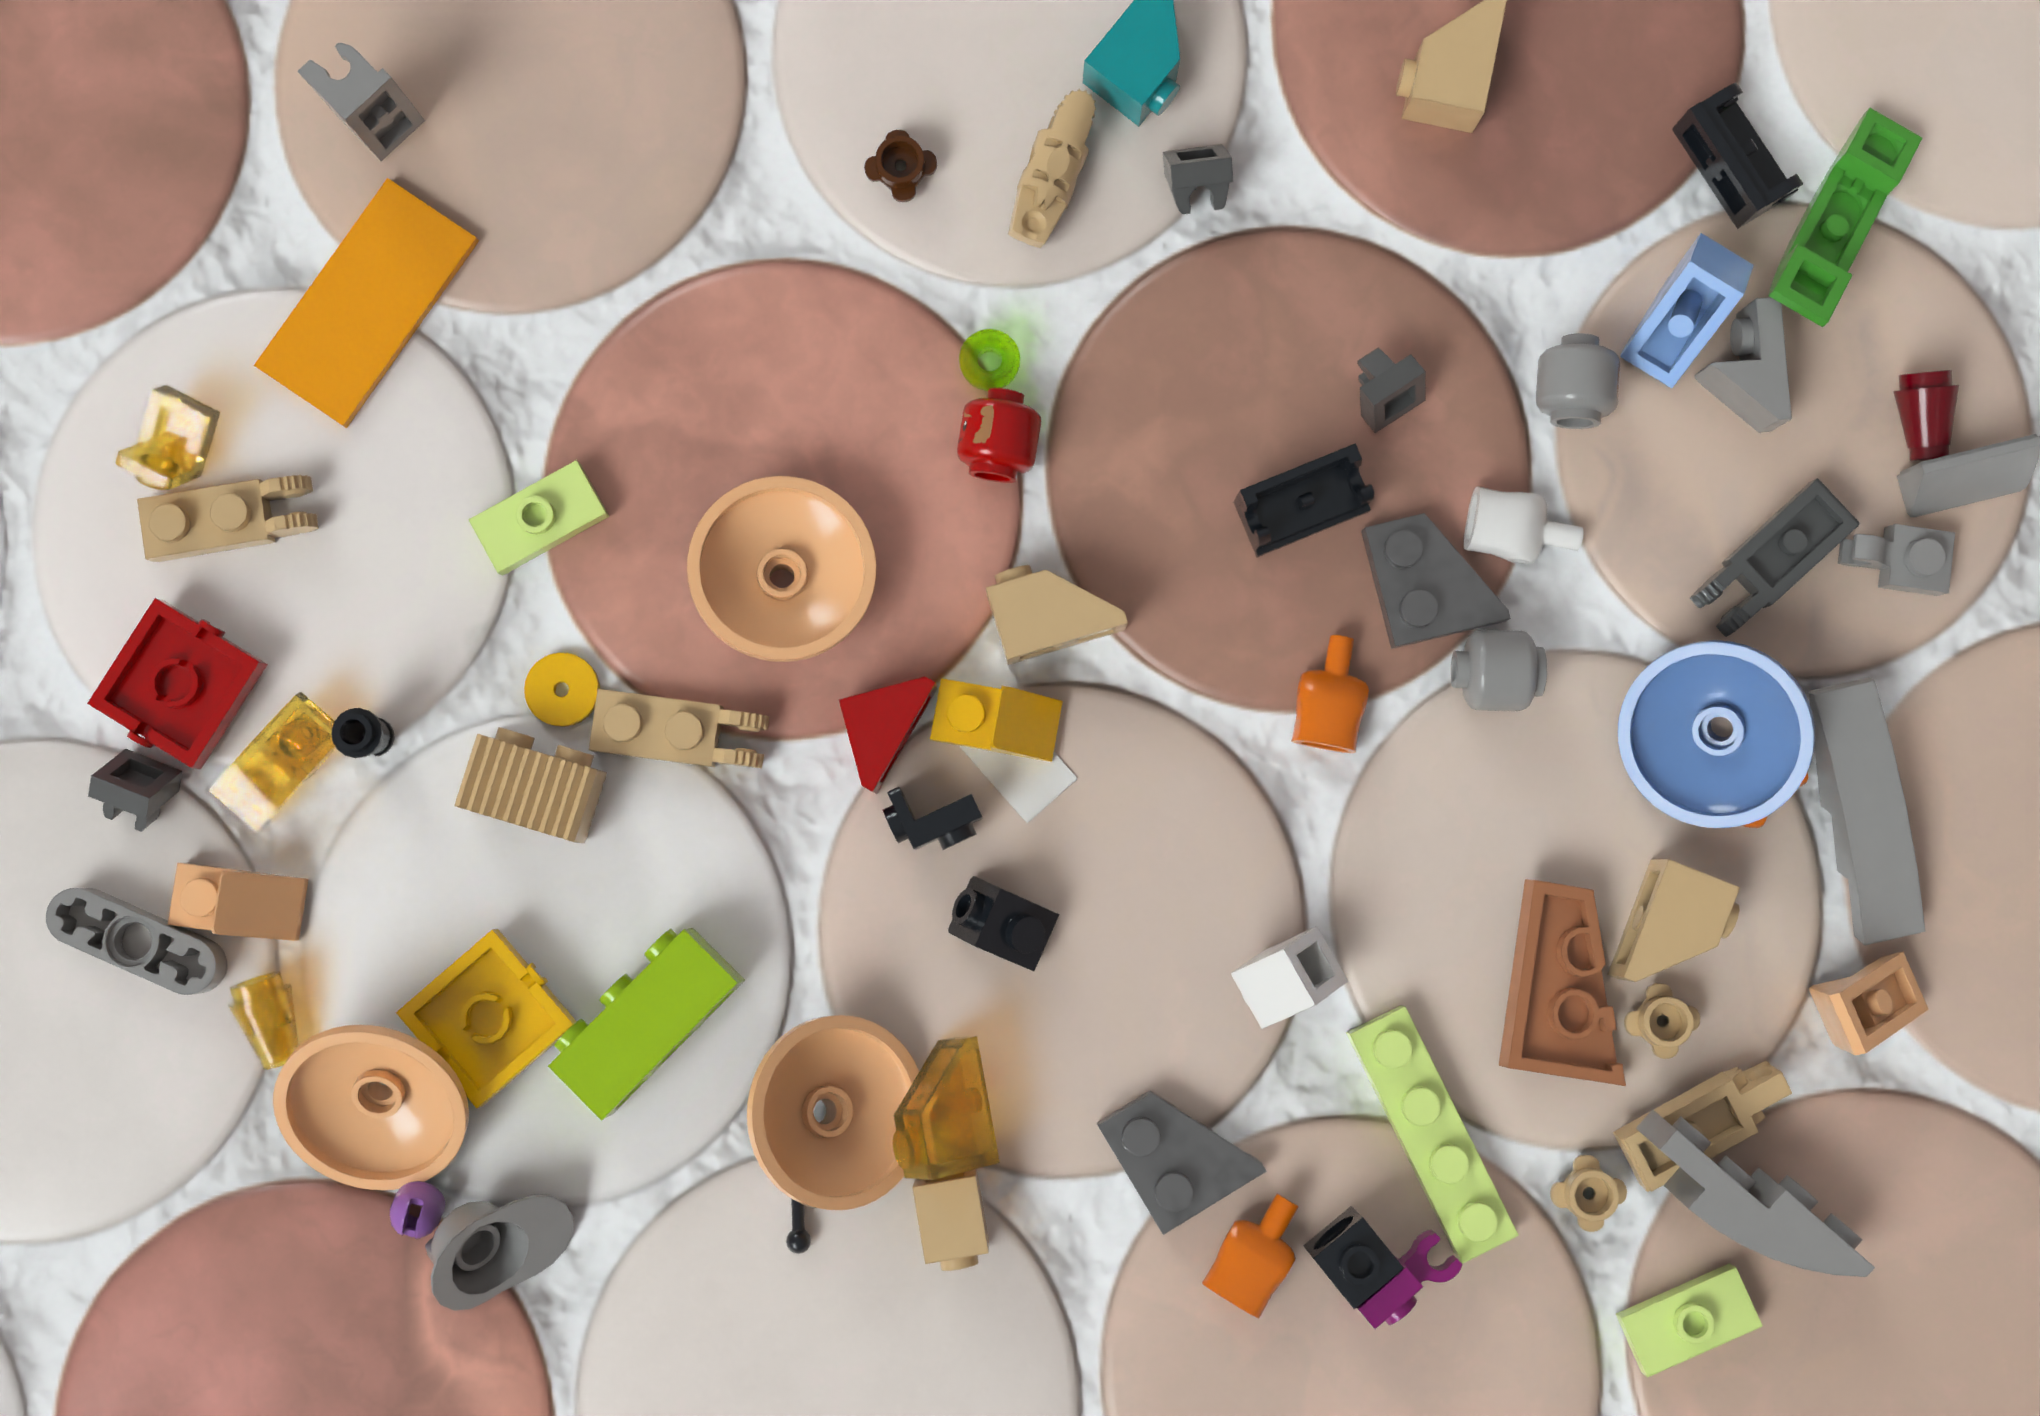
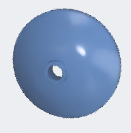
M1709 640L1689 643L1670 650L1658 657L1638 675L1629 688L1621 706L1618 720V744L1624 767L1630 779L1641 794L1656 808L1687 824L1707 828H1731L1750 824L1770 815L1792 797L1801 785L1812 762L1815 748V724L1809 701L1803 689L1791 673L1778 661L1744 644L1731 641ZM1715 717L1728 719L1733 727L1732 734L1727 737L1716 735L1711 728L1712 719Z

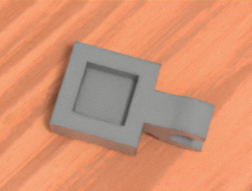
M1893 524L1884 528L1883 538L1874 535L1855 534L1853 540L1844 539L1840 542L1838 564L1879 569L1878 588L1933 596L1948 594L1955 532Z

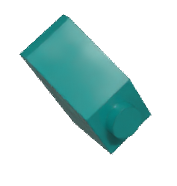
M1134 0L1084 60L1082 83L1138 127L1151 111L1157 116L1161 115L1180 89V85L1176 83L1180 64V51L1174 1Z

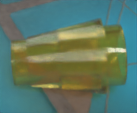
M280 971L248 979L229 988L233 1002L228 1004V1007L257 1058L260 1059L263 1070L283 1066L299 1045L291 984H284Z

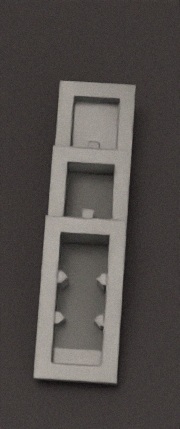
M1868 677L1808 691L1815 724V758L1820 805L1832 816L1837 871L1848 879L1854 936L1864 945L1925 932L1919 874L1908 811L1893 744L1875 681Z

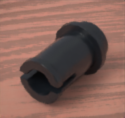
M362 708L348 709L341 713L334 721L331 731L332 741L337 750L345 756L352 758H363L370 756V754L382 756L390 750L395 739L394 730L390 723L382 718H378L371 711Z

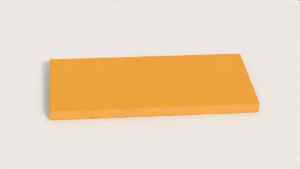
M387 178L254 366L347 428L479 240Z

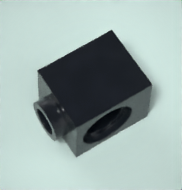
M1352 1206L1303 1245L1353 1309H1356L1404 1269L1366 1220Z

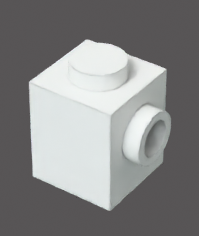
M1318 926L1264 950L1231 973L1242 993L1244 1001L1250 1007L1261 1029L1316 1006L1348 982Z

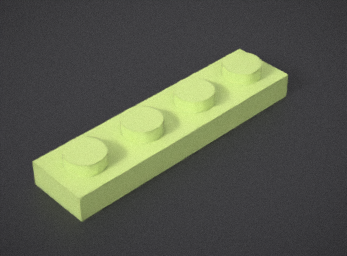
M1400 1005L1346 1032L1457 1259L1463 1264L1519 1236L1406 1007Z

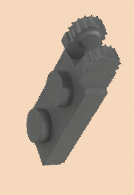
M1817 478L1809 482L1722 562L1724 567L1698 588L1690 599L1698 608L1710 605L1722 595L1726 587L1737 579L1751 595L1726 612L1716 627L1727 637L1744 625L1761 608L1773 605L1856 529L1860 522Z

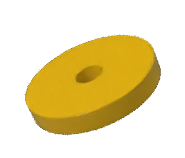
M553 653L540 659L530 669L525 681L524 694L529 709L538 719L553 726L568 727L584 721L594 711L597 689H600V683L595 670L584 659L570 653ZM560 683H566L569 687L567 695L559 697L556 693V687Z

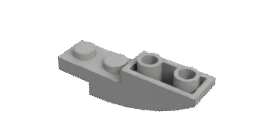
M1652 1109L1636 1127L1639 1132L1680 1167L1664 1184V1187L1698 1217L1742 1246L1773 1260L1802 1269L1832 1275L1867 1277L1875 1268L1855 1250L1862 1239L1832 1213L1824 1222L1815 1216L1811 1209L1818 1201L1788 1175L1778 1184L1759 1167L1749 1176L1726 1155L1716 1164L1703 1153L1711 1142L1681 1116L1671 1125Z

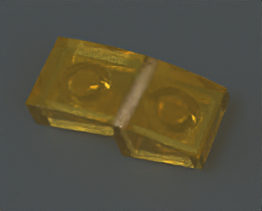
M299 692L252 740L209 792L254 831H260L270 823L301 784L313 776L336 749L331 733L334 720L305 694Z

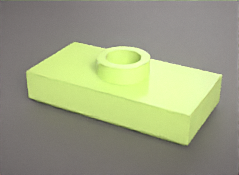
M575 460L468 520L495 570L503 576L610 516L582 465Z
M1730 1263L1616 1313V1317L1640 1371L1646 1377L1657 1374L1763 1326L1737 1268Z

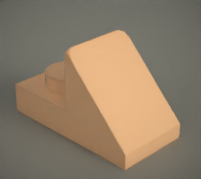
M177 863L167 925L211 930L213 934L298 941L309 879L192 863Z
M1904 951L1882 956L1851 977L1816 984L1809 988L1830 1040L1836 1047L1853 1055L1869 1052L1929 1010Z

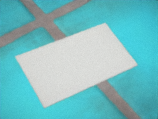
M959 746L1026 823L1031 821L1078 779L1055 752L1053 753L1052 762Z

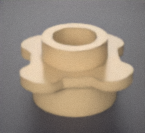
M1662 983L1650 985L1646 989V999L1637 1011L1628 1012L1624 1018V1027L1627 1033L1631 1036H1641L1652 1045L1653 1054L1662 1059H1670L1676 1056L1679 1051V1045L1687 1041L1692 1031L1696 1030L1700 1025L1698 1010L1674 998L1671 988ZM1660 1015H1665L1667 1018V1024L1664 1027H1660L1657 1024V1018Z
M1580 1155L1575 1158L1572 1172L1563 1182L1554 1183L1550 1190L1553 1204L1559 1208H1567L1577 1217L1579 1227L1588 1232L1600 1230L1604 1225V1220L1616 1211L1618 1204H1622L1627 1196L1624 1182L1618 1178H1611L1600 1169L1599 1161L1591 1155ZM1587 1187H1591L1594 1190V1195L1590 1199H1585L1583 1196V1191Z

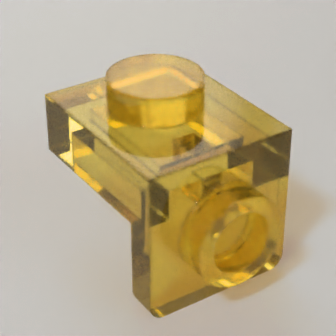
M168 385L153 389L137 444L118 451L115 464L135 474V478L143 485L160 490H170L201 477L220 411Z

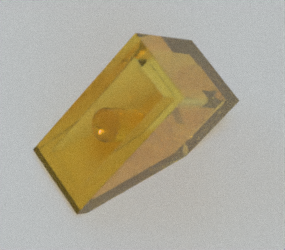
M977 1036L938 1040L893 1115L896 1127L892 1140L893 1152L897 1163L903 1169L904 1178L935 1180L1000 1163Z

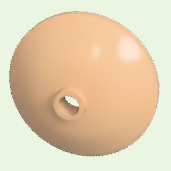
M791 476L765 477L733 488L720 497L704 514L695 529L689 546L687 557L688 584L693 602L701 618L708 628L728 646L745 655L773 662L799 661L820 655L832 649L851 634L860 623L868 609L874 592L876 556L872 539L863 520L853 507L837 493L823 485L803 478ZM777 570H787L793 575L794 581L788 587L779 588L773 585L770 577Z
M845 1015L823 1016L801 1023L781 1036L772 1045L754 1075L747 1103V1126L754 1155L770 1181L785 1195L801 1204L825 1210H848L865 1206L893 1189L908 1172L918 1154L926 1125L927 1108L924 1085L915 1061L908 1050L892 1033L882 1026L860 1017ZM819 1100L826 1107V1114L821 1122L815 1119L813 1113L814 1107Z
M347 1025L332 1028L310 1037L288 1057L278 1075L273 1092V1108L276 1122L291 1149L305 1163L324 1176L362 1189L396 1190L410 1182H425L445 1169L454 1159L461 1147L468 1127L469 1108L466 1093L451 1066L436 1051L420 1040L397 1030L380 1026Z

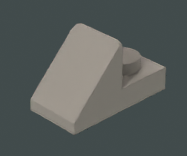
M1771 297L1756 298L1736 314V319H1734L1731 325V349L1735 356H1740V361L1711 363L1695 375V379L1758 433L1775 430L1790 421L1792 416L1782 305Z

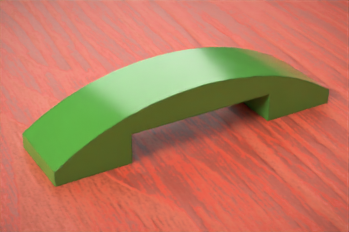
M1869 108L1863 114L1800 220L1777 268L1770 287L1769 297L1821 327H1824L1829 322L1852 277V274L1848 272L1887 195L1900 183L1922 137L1872 108Z

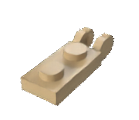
M292 475L271 478L265 481L254 479L139 498L137 503L145 559L152 562H162L276 543L275 538L298 535L319 529L316 514L293 512L287 515L272 517L270 501L297 498L313 492L311 477L307 475Z
M597 689L589 750L707 767H715L716 763L762 769L764 754H759L756 750L736 748L735 750L718 748L721 725L738 727L744 731L759 732L760 730H768L769 716L723 710V706L718 704Z

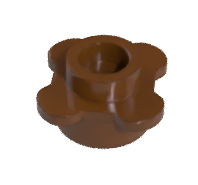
M893 130L887 134L886 140L878 147L876 156H871L866 160L864 169L867 178L872 182L880 181L891 190L892 197L896 201L908 202L915 197L916 186L925 176L935 173L937 159L933 152L929 150L922 151L920 145L910 138L906 131ZM903 161L907 166L905 170L898 171L895 168V164Z

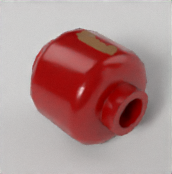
M990 388L988 389L987 398H978L969 401L965 405L957 446V456L963 463L969 466V475L987 481L1014 483L1017 480V474L1029 472L1033 468L1041 428V416L1030 406L1023 404L1024 394L1009 389Z

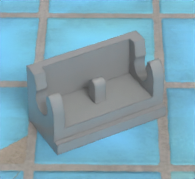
M337 43L335 47L343 60L350 62V72L345 78L340 80L330 78L327 70L312 60L304 64L298 70V73L339 119L382 161L425 120L383 68L377 72L352 46Z

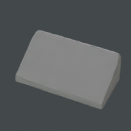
M2033 434L1923 461L1901 471L1897 479L1907 514L1910 517H1918L2022 491L2029 484L2040 457V436Z

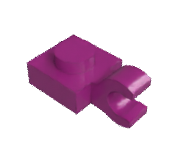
M1432 1229L1417 1236L1412 1247L1400 1259L1396 1257L1404 1269L1357 1307L1374 1329L1384 1321L1388 1325H1392L1405 1317L1417 1303L1414 1295L1423 1288L1421 1282L1428 1280L1437 1283L1447 1282L1460 1272L1463 1264L1454 1255L1447 1258L1439 1266L1429 1265L1427 1260L1428 1251L1441 1240Z

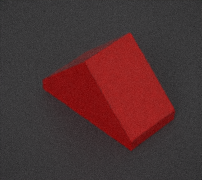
M923 676L839 699L863 787L875 794L878 793L938 689L936 682Z

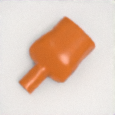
M1330 635L1324 670H1308L1301 674L1297 689L1296 719L1291 742L1329 751L1356 753L1359 727L1365 713L1369 687L1363 680L1348 675L1354 644L1353 638Z
M1277 1193L1259 1225L1247 1220L1235 1221L1227 1233L1217 1258L1202 1284L1238 1308L1259 1319L1272 1294L1285 1279L1296 1259L1292 1248L1281 1237L1299 1206Z

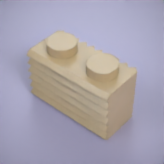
M498 727L495 738L477 734L454 806L571 842L585 843L607 772L591 768L594 755L561 745L557 746L555 756L531 750L535 740L534 737Z

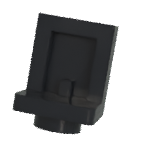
M897 787L887 792L893 805L883 809L885 818L896 841L901 843L909 839L915 850L937 840L943 850L975 836L976 831L972 824L983 819L972 794L916 820L902 789Z
M973 876L967 888L959 894L954 903L952 921L948 932L977 948L1035 971L1060 914Z

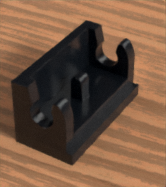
M1735 82L1703 102H1699L1691 107L1672 130L1736 228L1739 229L1794 195L1798 188L1803 185V182L1797 174L1788 179L1786 178L1737 104L1738 96L1743 91Z
M1356 443L1239 491L1234 500V505L1257 558L1371 511L1369 504L1374 499V489L1371 484L1365 485L1361 478L1359 467L1362 464V457Z

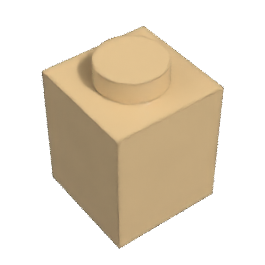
M977 1168L915 1179L912 1189L925 1264L940 1262L942 1271L959 1270L977 1265L979 1263L977 1255L989 1253V1237Z

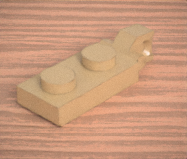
M1764 1061L1745 1071H1742L1739 1067L1727 1070L1725 1073L1722 1071L1655 1108L1654 1111L1671 1125L1680 1116L1711 1142L1703 1152L1711 1159L1758 1133L1756 1125L1765 1119L1762 1110L1792 1094V1091L1783 1073L1770 1065L1769 1062ZM1648 1112L1614 1131L1613 1134L1638 1183L1647 1192H1652L1663 1186L1680 1167L1636 1129L1650 1113Z

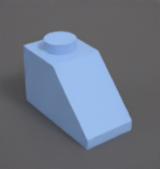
M1700 233L1665 281L1624 347L1620 357L1668 387L1673 388L1743 297L1754 265Z

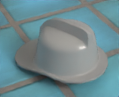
M531 1195L514 1200L501 1207L486 1201L468 1202L455 1208L443 1219L436 1229L434 1237L425 1245L427 1255L434 1264L431 1273V1289L439 1304L454 1311L472 1309L490 1300L497 1294L536 1276L551 1266L566 1250L573 1234V1215L565 1202L551 1195Z

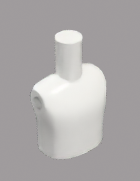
M1477 486L1473 491L1468 509L1464 533V549L1492 554L1513 563L1531 564L1537 560L1543 544L1578 551L1582 544L1584 531L1583 527L1547 521V503L1540 495L1523 492H1502Z

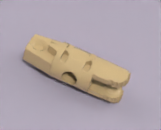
M1079 88L1077 91L1072 90L1069 95L1064 96V100L1061 101L1057 106V110L1054 111L1055 116L1051 118L1048 128L1038 131L1032 146L1029 163L1023 170L1019 180L1008 235L1030 246L1042 248L1048 240L1062 213L1068 208L1077 177L1083 169L1089 149L1085 145V141L1093 123L1091 118L1095 117L1094 112L1097 108L1094 106L1096 101L1092 99V94L1087 93V90L1081 91Z

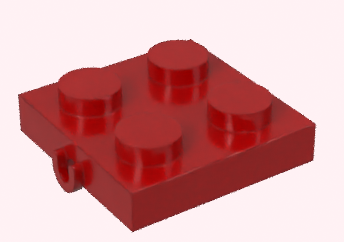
M154 598L87 704L129 729L127 737L147 748H152L155 745L190 768L201 770L268 664L224 638L223 636L226 632L212 626L207 620L201 619L198 622L166 601Z

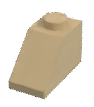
M1483 0L1424 38L1414 60L1404 59L1396 88V96L1406 97L1401 119L1473 133L1485 113L1507 0Z
M1030 565L1019 566L995 575L997 584L986 587L987 598L1008 665L1124 631L1128 624L1123 610L1048 570L1032 573Z
M1670 859L1650 860L1607 975L1619 980L1637 982L1718 947L1721 938L1725 939L1731 934L1738 920L1740 906L1735 903L1740 887Z

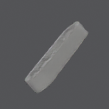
M93 888L66 889L58 893L47 907L46 924L50 933L58 941L175 993L192 995L211 991L221 983L226 974V956L216 942L181 926L167 925L168 920ZM87 902L84 912L88 916L99 921L111 922L105 930L96 926H81L74 930L77 920L69 915L70 908L72 906H84ZM134 923L144 925L150 931L152 937V945L149 952L140 959L130 957L122 946V937L125 930ZM168 951L178 956H191L200 952L198 963L206 967L204 976H195L187 980L189 969L186 966L173 960H162Z

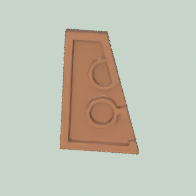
M1525 879L1499 1066L1626 1086L1623 1064L1617 1063L1612 1031L1617 1030L1613 1006L1607 1005L1602 968L1606 965L1594 890Z

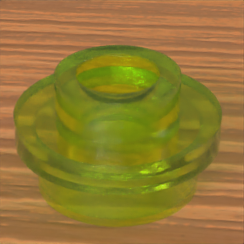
M995 329L980 330L969 336L962 345L959 354L960 369L967 382L977 389L988 391L990 388H1004L1018 374L1020 352L1015 341L1006 333ZM993 352L1001 358L1002 362L996 370L986 371L979 366V358L984 353Z

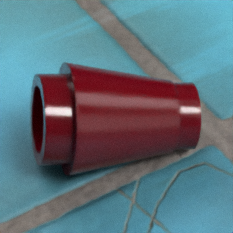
M1952 370L1899 375L1900 390L1893 391L1907 448H1909L1910 461L1935 459L1949 455V445H1951L1959 385H1952Z

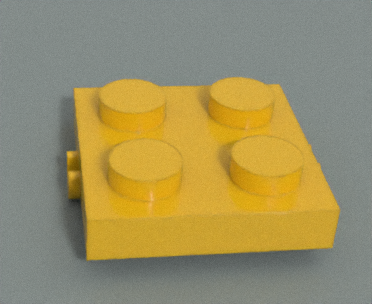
M492 929L396 1012L418 1040L431 1047L451 1066L462 1083L466 1097L476 1109L484 1106L552 1047L577 1022L545 985L548 980L537 973L535 970L536 966L533 963L528 965L499 929Z

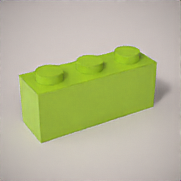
M694 928L683 929L678 935L672 929L666 931L644 954L651 963L634 980L627 973L620 977L599 999L606 1008L589 1025L583 1019L578 1020L554 1044L561 1053L548 1067L601 1121L614 1114L745 981Z

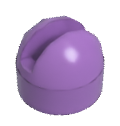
M414 1181L403 1185L397 1191L390 1207L392 1227L398 1234L402 1236L405 1234L415 1237V1239H421L431 1234L438 1226L445 1210L443 1194L435 1186L426 1182ZM411 1204L422 1206L419 1218L409 1214Z

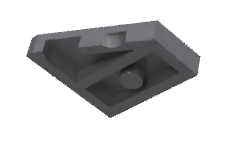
M1425 513L1365 527L1361 531L1391 649L1494 625L1511 619L1509 610Z
M1152 1091L1146 1092L1097 1122L1099 1129L1163 1235L1267 1172L1257 1158L1236 1147Z

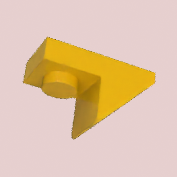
M941 678L930 740L1052 762L1063 701L1002 685L1001 689Z

